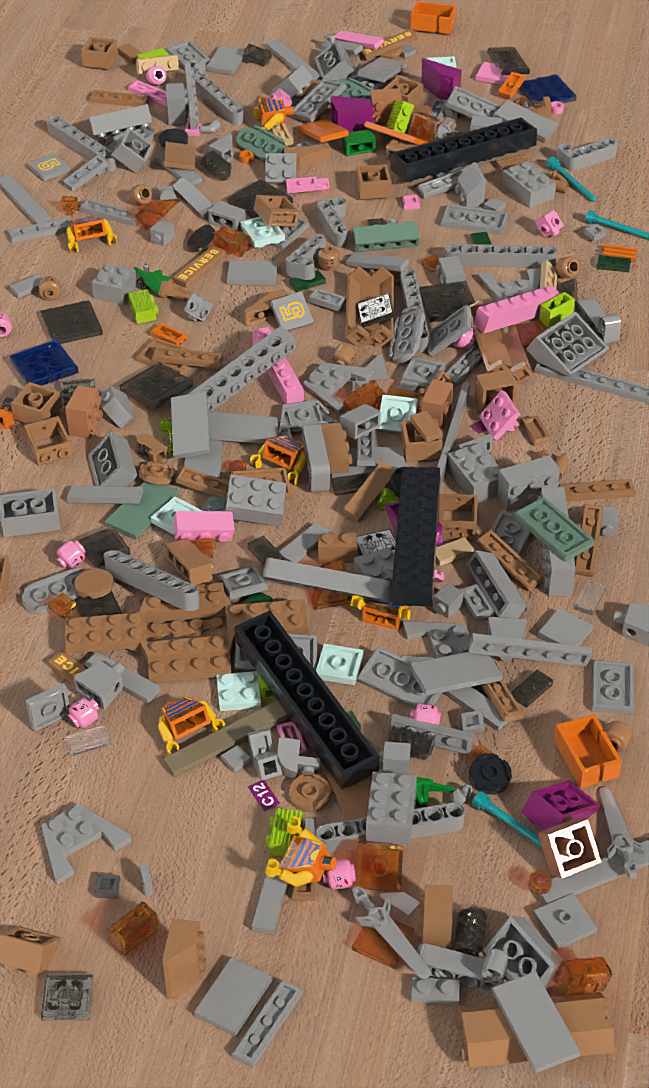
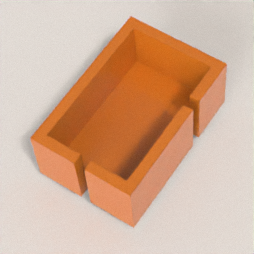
M416 1L411 13L410 29L428 31L429 33L439 31V33L445 35L451 34L456 22L457 5Z
M595 714L555 726L554 743L580 789L598 784V780L606 782L620 777L622 760L606 732H602L603 727Z

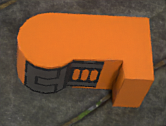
M7 397L0 406V420L3 419L4 422H0L1 428L8 429L15 421L11 408L13 398Z

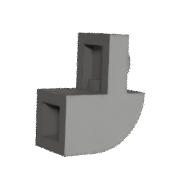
M265 728L247 733L251 749L250 756L259 778L266 780L282 775L278 754L273 748L270 730Z
M279 737L277 754L282 773L285 776L295 779L297 772L305 775L318 774L320 758L299 756L300 740Z

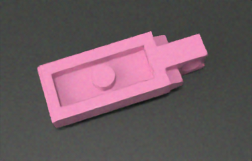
M316 176L286 179L287 193L329 189L328 178L317 179Z

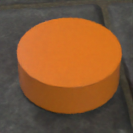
M243 150L239 153V161L242 163H250L254 160V154L249 150Z

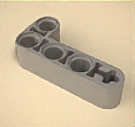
M607 138L576 149L568 143H561L558 145L557 159L567 170H579L616 157L618 141L614 138Z
M343 197L325 199L317 203V218L336 247H345L348 244V229L341 219L346 216V199Z
M315 234L286 257L288 276L303 280H310L315 277L314 263L318 260L319 250L326 246L325 235Z
M593 298L575 302V311L606 345L619 341L621 319L617 313L606 315Z
M321 424L302 425V438L309 468L310 492L329 491L330 466Z
M421 943L417 949V953L431 971L429 977L460 980L461 986L493 994L492 987L504 982L507 972L508 955L499 949L488 950L486 959L427 943Z

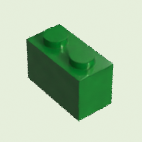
M371 129L350 132L348 136L342 137V148L346 156L376 152V138Z

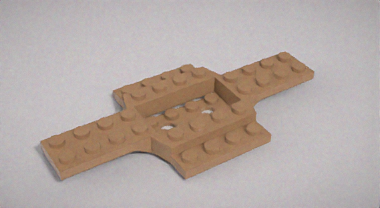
M223 582L198 584L195 586L199 590L200 607L195 611H185L145 592V598L139 613L65 618L66 654L130 649L141 653L149 668V680L153 683L214 678L220 674H231L230 659L236 646L235 626L271 610L288 634H309L305 599L231 605L224 592ZM211 617H215V618H213V619H211V620H200V619H199V618H211ZM194 619V620L189 621V622L175 621V620ZM162 621H173L172 623H165V624L159 623V622H162ZM211 631L213 634L212 636L204 637L202 633ZM165 634L173 636L170 640L162 639Z

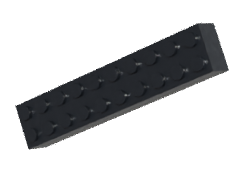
M520 117L391 153V170L405 182H412L413 180L423 179L430 175H438L444 171L465 167L474 162L479 163L483 160H491L494 157L504 156L508 153H515L522 149L537 146V128Z
M402 467L391 586L392 606H433L440 501V468Z
M271 610L236 625L235 642L318 758H320L341 790L372 775L373 772H378L379 755Z

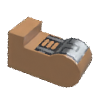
M543 97V101L533 102L527 100L522 105V107L543 117L551 116L552 103L549 97Z
M141 434L137 437L138 453L146 455L149 458V462H164L168 459L167 446L149 434Z

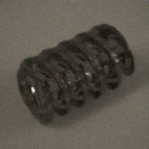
M209 151L202 157L201 165L219 180L224 181L229 178L231 164L215 151Z
M394 725L388 742L410 743V755L412 752L414 758H418L421 755L422 760L425 761L432 754L436 735H433L428 740L427 733L420 738L419 731H416L415 735L412 736L411 729H408L406 734H404L403 727H400L396 732Z
M470 907L458 913L453 951L479 957L478 953L483 951L482 944L484 943L483 936L485 935L484 928L486 927L485 920L487 919L485 911Z

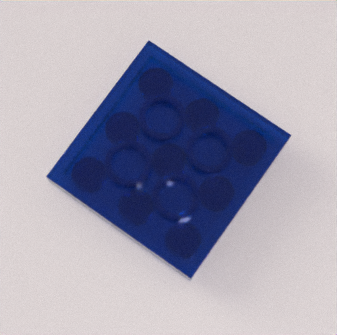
M557 74L525 80L519 87L523 95L533 102L543 101V97H549L551 102L567 103L576 101L575 93Z
M57 339L10 355L11 363L26 384L31 382L43 386L79 373L77 365Z

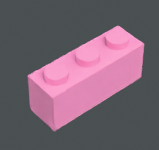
M176 511L173 520L175 541L188 538L190 541L226 542L232 541L235 531L232 511Z

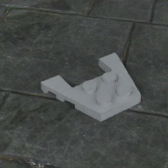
M541 268L527 269L526 276L528 280L521 279L519 281L497 283L493 272L479 273L478 280L485 284L484 287L493 293L492 296L497 301L537 290L540 283Z
M321 362L303 382V388L315 398H320L324 401V405L328 408H333L334 412L340 415L347 407V400L335 395L350 378L356 380L357 377L358 381H369L374 373V369Z
M318 399L284 404L278 437L287 436L292 438L291 433L301 432L302 425L319 423L322 425L338 422L336 419H332L329 411Z
M403 621L402 627L407 640L428 636L436 658L468 652L471 637L466 624Z
M77 804L41 824L56 884L75 875L74 869L65 857L93 841L104 837L114 851L132 842L130 834L81 804Z

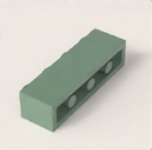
M417 221L385 225L375 224L365 227L358 226L353 228L352 235L355 253L417 247L420 240Z

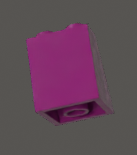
M331 96L332 123L347 129L348 133L369 130V128L365 127L366 121L374 123L373 114L375 113L374 105H371L369 99Z

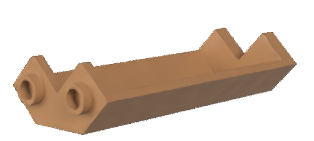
M357 267L347 275L345 337L357 347H364V345L382 347L394 338V276L384 267L379 268L372 275H369L361 267ZM388 294L392 312L361 322L358 304Z
M482 300L469 306L471 308V324L487 372L510 369L517 384L534 376L516 325L513 324L491 332L482 333L473 325L478 307L485 304Z
M601 992L550 997L579 1048L580 1056L615 1053L613 1026L611 1020H608L606 1013L608 1005L605 996ZM498 1003L458 1007L459 1015H455L456 1028L461 1030L465 1044L461 1045V1057L463 1061L466 1060L469 1068L529 1062Z

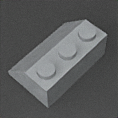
M337 40L315 57L321 77L324 80L346 79L355 72L347 51Z
M111 431L88 454L96 486L127 487L137 477L128 441Z
M510 916L483 950L486 955L490 949H499L508 955L505 977L509 981L536 972L546 990L554 986L569 968L566 962L525 917Z

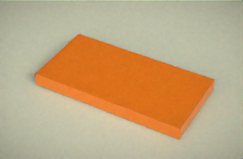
M326 119L298 126L300 132L320 142L349 135L347 129Z
M368 121L365 123L366 128L412 144L422 145L429 143Z

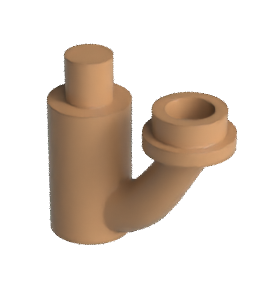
M551 170L550 179L556 182L555 191L566 193L569 183L563 176L558 174L557 170Z
M542 450L539 452L538 458L551 456V453L548 450ZM564 453L558 456L555 461L560 469L559 480L562 478L569 463L568 455Z

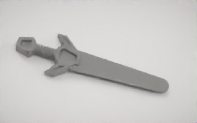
M603 786L599 789V794L612 839V844L607 849L608 859L615 854L622 856L625 863L623 872L629 879L637 878L638 863L633 862L631 853L634 851L644 854L643 845L630 838L611 789Z
M360 886L352 889L356 904H362L369 913L368 916L356 917V921L361 926L375 928L421 979L428 978L431 975L429 967L390 917L392 906L389 900L386 898L383 907H375L368 898V891Z

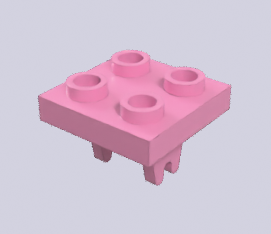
M501 390L479 417L493 439L498 440L506 430L515 431L513 426L520 425L516 419L521 414L508 394Z

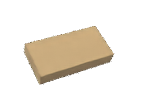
M463 537L438 546L436 548V561L441 566L472 555L474 549L467 539Z

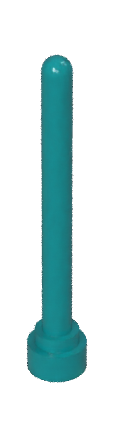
M552 156L547 160L546 166L550 170H557L558 173L590 201L594 202L596 200V197L560 166L557 158Z
M591 210L586 214L585 222L587 223L597 222L649 240L648 232L599 217L596 212Z
M480 791L475 796L472 802L475 808L489 811L542 849L539 836L495 806L492 800L489 799V795Z

